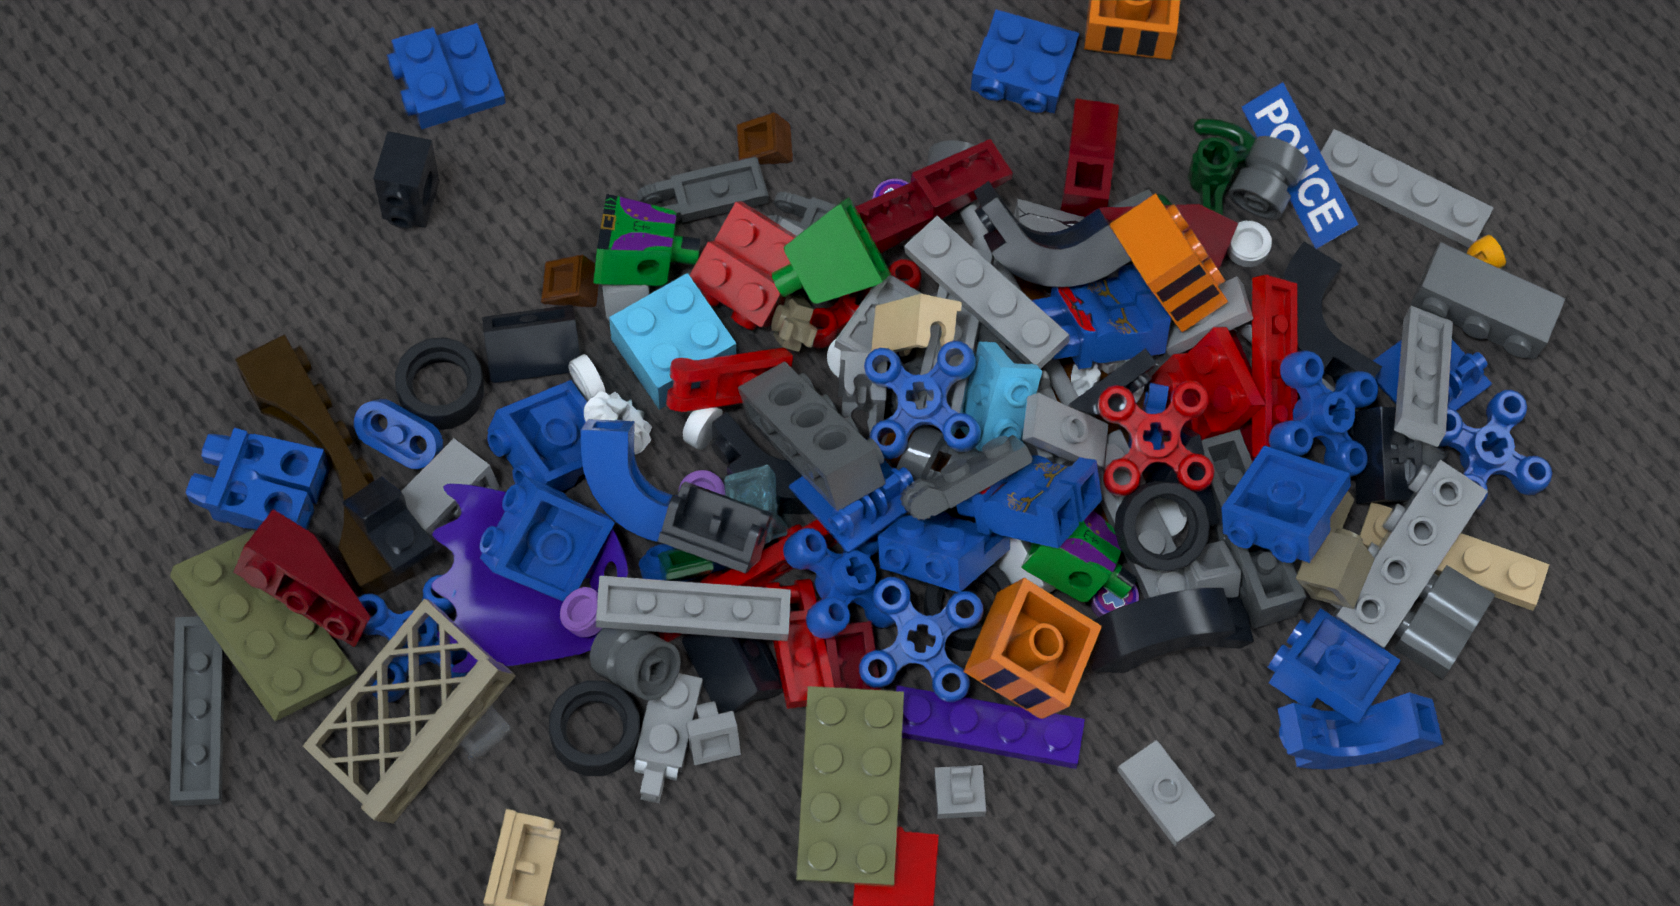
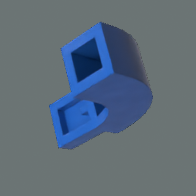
M588 419L581 429V460L592 494L604 511L622 527L638 536L658 542L668 505L673 495L662 492L652 486L640 472L634 453L635 421Z
M1410 692L1371 705L1358 724L1337 711L1319 710L1297 703H1291L1278 708L1281 723L1279 727L1281 742L1286 748L1287 754L1295 756L1296 765L1300 768L1339 769L1380 763L1407 757L1443 745L1433 699Z

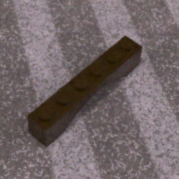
M284 334L235 358L240 376L260 413L284 422L302 433L317 448L324 449L326 457L341 483L344 500L375 481L364 458L360 457L355 460L348 447L353 445L354 442L344 422L339 420L334 423L327 410L332 408L333 405L321 382L313 386L307 373L312 371V367L301 346L293 349ZM344 507L343 530L338 548L343 563L361 596L364 594L378 596L415 577L413 566L395 576Z

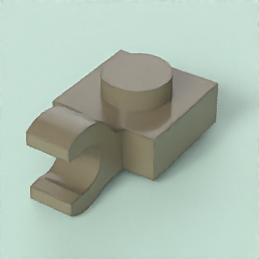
M792 294L786 297L784 305L779 304L772 318L771 329L774 331L773 336L783 348L799 352L802 343L807 347H812L818 329L810 323L814 310L805 298Z

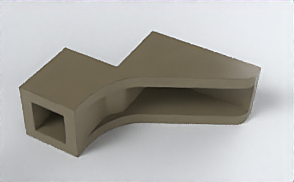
M1347 491L1330 517L1331 531L1311 562L1302 561L1295 579L1312 599L1354 609L1375 559L1362 543L1363 539L1359 535L1342 529L1354 501L1352 495Z

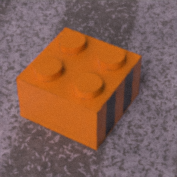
M1089 0L1084 49L1171 60L1177 35L1180 0Z
M1155 193L1109 224L1146 284L1181 332H1184L1228 302L1219 288V285L1226 280L1211 258L1202 262L1209 256L1192 229L1185 233L1182 232L1189 225L1175 204L1166 209Z
M1023 578L997 592L963 672L1036 717L1043 719L1070 706L1102 626L1031 581Z

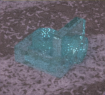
M768 465L725 476V496L773 513L764 544L769 543L772 539L788 534L787 524L777 514L775 472Z

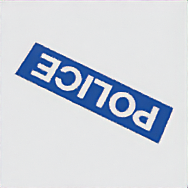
M1282 82L1243 105L1242 109L1257 137L1270 136L1288 142L1301 151L1308 160L1307 167L1297 186L1288 188L1287 191L1291 195L1290 201L1314 247L1317 249L1359 225L1284 83Z

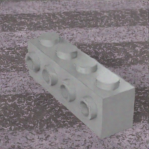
M1442 460L1437 461L1430 468L1425 465L1421 466L1408 485V488L1414 493L1404 507L1397 503L1382 525L1388 532L1380 544L1376 545L1371 542L1367 547V550L1375 560L1354 609L1330 603L1337 608L1332 616L1381 648H1385L1488 492Z

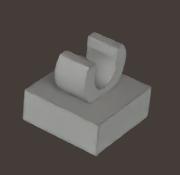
M715 701L696 705L699 719L686 721L694 765L741 755L738 729L733 711L718 714Z
M983 765L936 767L934 769L937 819L980 817L986 815Z

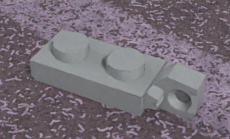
M679 673L674 685L665 695L656 700H648L634 757V772L644 774L640 794H642L641 800L660 804L665 779L677 781L679 772L682 773L689 744L686 721L695 719L696 705L699 702L703 678Z

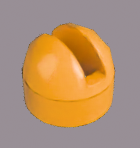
M1486 235L1476 240L1467 250L1468 255L1499 269L1506 264L1501 246L1491 235Z

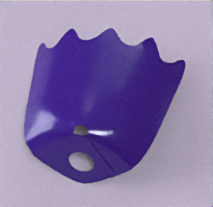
M445 484L443 486L444 491L459 504L461 515L458 519L437 528L432 533L438 542L452 551L454 563L447 573L432 583L431 587L436 593L448 599L455 607L457 616L453 622L497 662L503 663L506 667L559 659L591 651L592 644L598 633L590 637H578L565 628L560 619V609L563 601L492 572L480 559L482 555L480 551L482 535L490 526L497 527L505 513L502 502L506 492L467 484ZM613 528L584 578L590 579L591 588L597 592L599 576H604L605 568L609 562L612 561L616 565L617 577L627 578L628 575L626 558ZM454 589H455V590H456V594H455L454 597H452L453 592H454ZM450 635V643H451V644L458 643V642ZM468 652L466 659L456 664L451 671L455 673L469 672L478 660Z

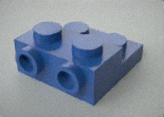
M995 10L987 37L984 38L972 73L970 90L978 92L982 97L989 100L998 101L1005 99L1019 103L1023 108L1031 112L1040 113L1047 111L1055 114L1078 42L1079 33Z
M477 23L440 35H436L435 29L432 27L391 40L394 53L387 54L388 63L394 80L403 78L406 90L400 91L404 108L408 117L417 116L421 130L506 103L503 90Z
M572 380L496 410L487 430L488 444L496 456L502 457L505 455L513 467L512 476L516 485L519 486L524 476H527L562 492L575 486L579 476L584 474L581 460V429L586 423L584 406L587 401Z
M1264 445L1221 508L1223 534L1227 535L1233 544L1241 548H1250L1255 544L1270 549L1271 553L1282 562L1292 563L1299 559L1310 563L1331 531L1330 517L1351 487L1350 473Z
M524 476L519 486L516 484L512 485L505 493L502 502L505 513L497 527L490 526L482 535L480 541L482 555L480 559L492 572L564 602L571 592L579 589L615 522L609 516L569 499L563 492Z
M941 512L936 516L931 515L930 519L926 518L925 521L923 519L918 520L916 517L913 518V516L903 515L878 535L879 564L881 569L960 593L1010 550V537L1001 536L994 532L990 535L978 533L976 523L952 517L946 512Z
M1320 608L1310 623L1303 619L1299 621L1286 642L1292 646L1291 649L1284 644L1279 648L1268 666L1270 670L1275 672L1269 684L1304 706L1311 707L1318 698L1338 713L1343 714L1358 724L1401 660Z

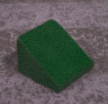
M680 549L664 551L658 554L662 580L681 582L709 575L714 569L712 561Z

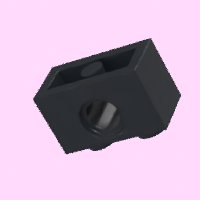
M387 131L373 177L382 219L387 220L393 226L403 229L412 228L413 225L426 228L440 182L432 140Z

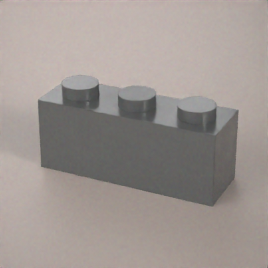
M1440 242L1426 265L1410 305L1453 321L1454 325L1461 327L1469 336L1492 341L1503 346L1513 356L1520 358L1528 357L1535 360L1547 345L1566 298Z

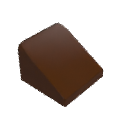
M773 112L737 124L739 160L757 157L759 165L793 162L791 126L777 113Z
M583 254L545 262L541 303L546 305L596 307L599 284L593 283L595 263Z

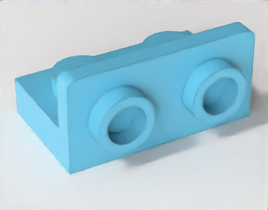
M979 341L975 355V368L969 377L962 412L974 417L980 426L981 438L975 448L978 451H982V447L987 442L1000 436L1010 437L1014 435L1023 442L1027 397L1037 393L1042 370L1034 364H1014L996 342ZM965 426L959 427L967 436L969 428Z

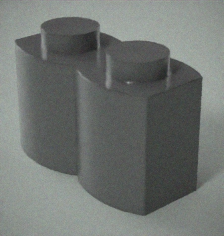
M1448 565L1445 566L1439 576L1436 574L1432 575L1418 596L1424 600L1418 611L1414 613L1409 610L1394 633L1401 637L1394 650L1441 679L1445 677L1495 597L1494 593Z

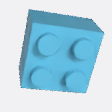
M688 273L609 317L611 340L659 410L667 406L668 389L673 387V380L669 376L670 365L673 359L689 358L701 360L736 354V342ZM700 382L692 383L691 389L700 387Z

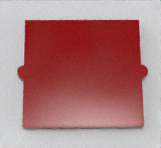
M898 826L894 887L854 885L853 906H933L939 834L905 832L902 827Z

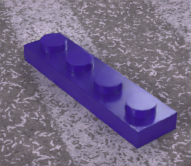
M897 685L896 691L904 692L902 738L1068 768H1077L1085 721L1083 718L1054 713L1040 719L1021 707L965 697L956 702H946L937 697L932 691Z

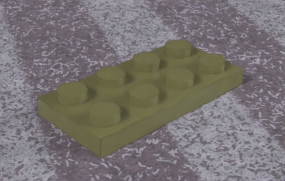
M252 530L174 565L170 577L273 720L277 721L350 685L355 681L358 673L324 628L303 615L291 611L284 603L263 590L252 587L242 577L233 572L244 545L254 534Z
M808 686L796 878L798 882L894 887L904 703L903 691Z

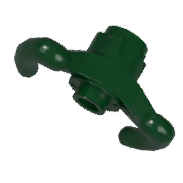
M1201 118L1194 124L1196 133L1223 137L1238 144V146H1231L1228 141L1219 137L1204 139L1199 142L1196 152L1193 153L1189 167L1188 180L1191 187L1200 194V204L1223 215L1222 198L1230 187L1237 171L1247 167L1245 165V158L1256 138L1249 131L1234 123L1219 119ZM1157 195L1163 205H1172L1164 195Z

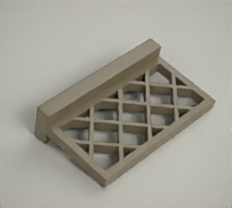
M424 598L305 742L303 747L363 804L361 808L373 820L393 824L516 675L503 663L497 662L431 600ZM430 616L439 624L440 645L418 647V628ZM450 635H451L458 643L450 644ZM408 642V648L402 649ZM467 650L478 660L465 677L451 678L450 651ZM440 652L441 679L419 681V654ZM408 656L409 682L388 684L387 666L394 657ZM377 679V685L371 686ZM452 685H458L452 692ZM441 686L442 705L435 714L421 715L420 688ZM409 690L410 716L389 718L388 691ZM378 693V719L357 721V702L364 694ZM347 715V722L341 723ZM421 722H427L421 729ZM410 724L411 743L404 751L390 752L389 725ZM379 726V754L358 755V728ZM347 729L348 756L333 758L321 746L333 731ZM390 759H397L390 767ZM380 760V780L368 792L359 783V762ZM348 763V772L340 764Z

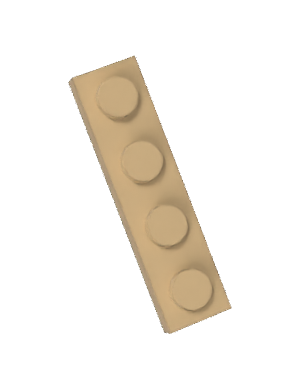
M1378 503L1370 504L1359 535L1363 539L1362 543L1366 548L1371 542L1379 545L1388 532L1382 525L1392 511V508ZM1460 533L1434 574L1439 576L1445 566L1448 565L1494 593L1496 598L1533 611L1537 605L1549 564Z

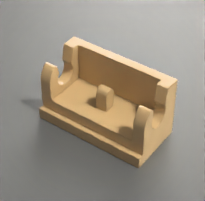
M918 294L877 305L875 307L871 352L878 348H889L894 352H899V355L903 357L907 356L912 348H926L931 337L930 327L937 324L942 329L940 337L941 347L947 342L953 341L957 312L961 311L962 302Z
M506 809L485 894L484 906H544L561 836V829L554 828V821Z

